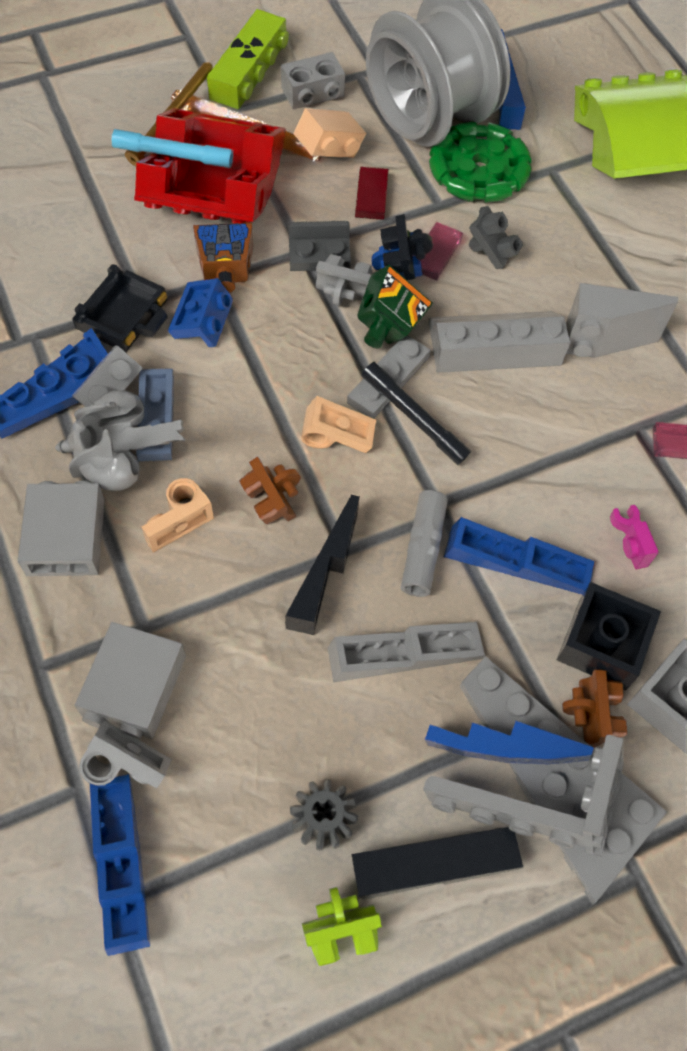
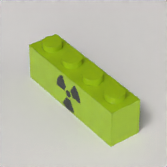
M259 9L255 10L208 74L209 100L239 110L245 100L250 99L257 83L263 80L266 70L275 63L278 53L288 43L289 33L286 31V18Z

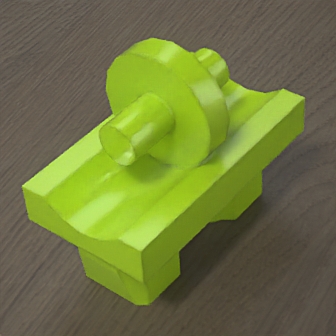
M337 887L329 889L330 902L315 905L318 918L320 919L301 923L307 947L311 946L319 966L335 963L340 960L336 939L352 935L357 955H364L378 950L377 928H381L382 924L380 915L376 913L374 905L358 908L356 895L340 898Z

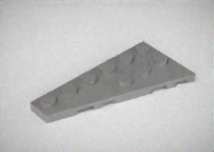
M486 656L461 682V690L482 724L486 725L487 728L511 736L515 721L590 746ZM594 749L589 761L548 765L509 763L517 776V782L531 804L583 818L584 810H581L585 787L586 785L594 787L592 783L594 771L591 770ZM621 774L602 857L586 853L585 847L575 844L574 848L559 846L565 855L564 859L571 871H575L586 889L584 892L592 905L600 899L667 813L666 810L624 774Z

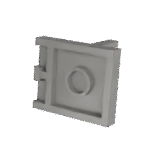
M607 734L604 747L596 746L591 770L594 771L592 778L594 787L590 785L585 787L581 810H584L583 818L436 776L427 778L423 790L429 801L432 802L431 805L443 812L454 813L455 809L470 813V818L480 823L492 825L495 820L509 824V829L515 833L533 836V833L536 832L549 836V841L558 846L574 848L576 844L585 847L586 853L602 857L624 766L623 738Z

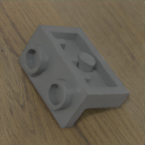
M349 221L290 222L288 224L290 271H316L318 262H325L330 254L342 257L345 260L344 267L351 269Z

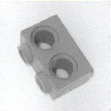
M330 52L282 64L281 88L294 110L344 97L345 72L334 53Z

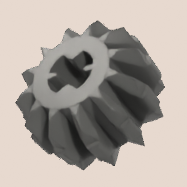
M329 779L325 780L324 790L319 791L314 781L310 782L309 792L311 796L303 791H298L296 799L302 805L290 807V814L299 818L291 824L292 830L299 832L306 829L301 837V843L304 845L308 844L313 836L316 837V850L318 851L323 850L324 839L328 838L333 849L338 848L340 843L337 833L346 839H350L353 832L346 824L352 825L358 821V815L348 812L356 806L355 799L348 798L342 800L347 789L344 785L338 787L335 793L331 792L332 781ZM326 808L331 809V819L333 820L330 821L324 818L321 822L317 821L316 809L322 812Z

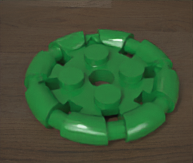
M469 121L452 126L446 138L441 143L432 146L429 153L431 157L429 159L430 170L437 183L444 185L447 188V192L453 196L473 202V199L484 200V203H492L507 199L512 196V192H519L525 186L532 171L530 166L532 162L531 154L523 140L513 137L511 130L490 122L487 125H478L474 121ZM476 136L486 137V139H476ZM475 162H482L485 165L479 166L476 165Z

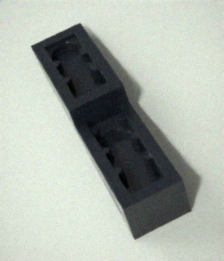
M350 496L285 615L287 630L314 635L329 572L334 571L344 574L358 516L360 496Z
M509 827L351 854L358 896L363 900L524 868L516 834Z

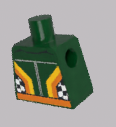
M390 265L371 275L357 313L358 320L369 328L364 337L365 343L376 349L381 348L384 341L392 344L405 338L433 304Z

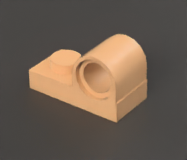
M316 396L306 409L301 440L304 444L313 448H328L334 442H338L367 453L373 445L376 419Z
M180 478L169 484L166 497L170 511L153 516L147 524L141 526L146 543L153 553L214 519L210 500L193 480ZM185 498L192 499L190 502L185 504L178 503L180 500Z

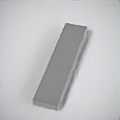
M477 622L409 626L405 632L339 636L334 637L328 646L333 682L480 660L485 656Z

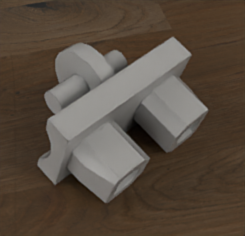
M330 254L325 262L319 261L317 264L316 288L324 290V293L334 295L333 305L340 306L343 298L353 301L354 299L362 300L372 274V266L370 264L360 262L352 270L344 267L345 260L342 257Z

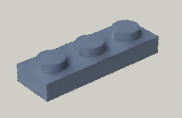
M173 368L142 369L139 372L138 397L141 398L144 404L145 412L144 419L137 427L173 422ZM170 442L168 445L136 450L138 461L172 460L173 442Z

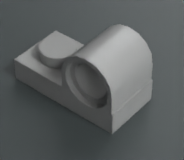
M104 720L88 745L79 767L82 777L88 783L96 786L110 783L122 768L129 772L135 781L158 788L166 775L171 759ZM95 755L105 756L109 759L110 764L101 763Z

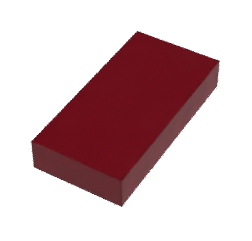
M360 166L355 209L356 218L384 220L389 169Z

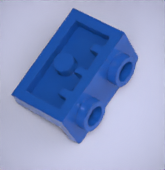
M218 278L187 282L168 329V332L174 339L201 337L209 348L216 347L233 303V298Z

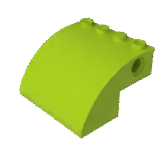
M666 70L664 76H656V73L651 72L639 73L638 79H629V76L618 75L612 76L610 82H602L600 78L585 79L583 85H575L574 121L594 130L592 166L614 179L687 170V76L682 74V70Z

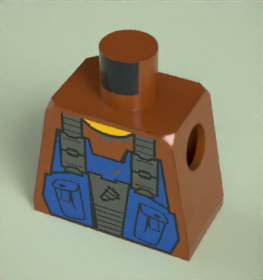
M252 223L193 225L196 251L204 280L218 278L229 293L233 292L236 282H246L249 278L254 248Z

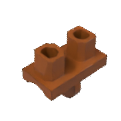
M259 457L251 460L249 463L253 470L241 478L239 482L250 498H254L263 491L267 493V498L254 505L259 518L265 524L271 523L280 517H283L288 522L295 518L296 514L283 492H287L290 498L298 494L295 486L301 479L299 472L296 469L285 470L284 466L280 464L274 468L277 475L274 477L270 468L264 466Z
M594 670L592 676L581 679L579 687L572 689L573 699L567 700L562 704L565 714L574 715L575 726L583 727L584 741L594 748L605 742L607 734L623 738L628 733L626 719L623 716L610 715L609 706L622 702L624 696L623 685L621 682L607 679L605 670Z

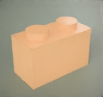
M305 108L293 134L311 156L354 158L367 133L349 112Z

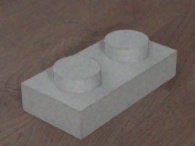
M115 345L72 396L85 407L92 406L97 399L110 391L125 390L143 368L119 346Z

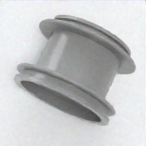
M423 0L416 20L403 12L390 11L379 17L373 27L366 52V72L369 87L383 118L395 132L421 146H435L441 143L448 135L453 117L462 122L474 121L480 123L496 112L504 103L510 84L508 49L495 16L483 0Z

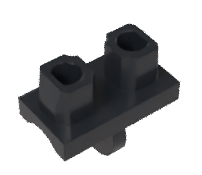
M405 214L395 216L396 226L380 229L384 250L399 247L397 251L383 253L384 266L390 265L398 273L404 272L406 280L415 279L413 255L416 256V259L423 260L425 254L429 253L433 248V239L430 235L423 233L421 229L414 230L410 236V231L407 230Z

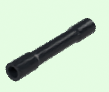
M375 361L365 368L361 377L382 396L388 398L436 443V446L457 466L469 456L472 451L401 389L396 381Z

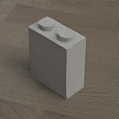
M43 481L39 484H27L18 563L26 576L99 575L105 503L99 483L77 481L70 484H58L52 481Z
M111 621L74 705L83 717L82 721L99 728L105 720L119 728L120 731L138 740L141 739V736L153 739L186 658L183 644Z

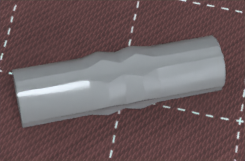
M425 490L419 494L401 583V590L411 596L425 597L430 595L448 501L447 496L438 491Z

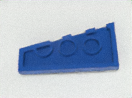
M92 328L83 334L84 339L76 345L72 346L69 344L60 351L61 356L47 366L43 363L35 369L34 376L24 383H16L0 395L1 439L79 402L72 395L108 354Z

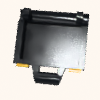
M111 264L107 269L108 276L84 305L79 303L74 308L76 314L72 320L75 329L85 333L92 328L100 341L112 347L117 345L126 353L140 334L153 337L168 319L166 312L162 309V306L167 301L165 287L128 270L121 271L118 266Z

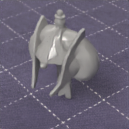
M113 390L97 399L92 406L78 409L74 413L76 421L71 427L68 439L60 441L55 449L61 453L73 452L74 458L69 464V471L73 478L84 476L92 483H99L101 489L122 491L131 487L140 475L139 461L131 450L168 445L170 442L175 441L185 442L186 439L180 434L184 430V422L177 420L155 426L149 424L143 427H135L144 419L145 411L141 398L129 391Z

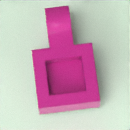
M630 505L627 510L630 519L623 518L618 508L613 509L610 521L616 529L626 534L623 538V550L626 557L632 560L635 570L649 567L659 551L646 521H640L639 509L636 505Z

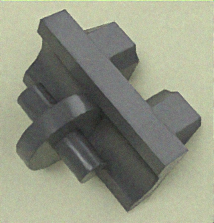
M484 206L480 208L478 218L469 227L473 235L469 242V247L474 252L483 250L494 267L501 269L504 268L509 258L518 255L523 243L518 235L507 236L505 233L508 227V219L503 211L493 213L489 206Z

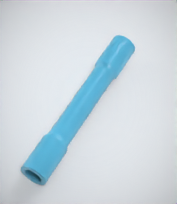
M114 129L112 133L113 148L135 152L144 151L201 161L204 164L231 168L233 163V149L210 145L201 146L149 137L141 133Z

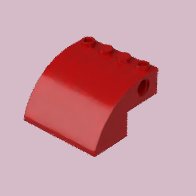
M178 108L163 112L156 117L155 138L233 149V163L231 168L204 164L201 161L153 153L136 162L134 200L144 202V206L151 209H160L162 206L173 207V212L178 214H191V211L202 213L203 218L211 220L227 217L232 218V223L254 222L261 215L270 198L280 164L286 128Z

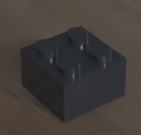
M590 582L578 602L556 660L589 675H593L592 672L594 670H605L607 679L621 682L623 689L627 690L639 677L661 611Z

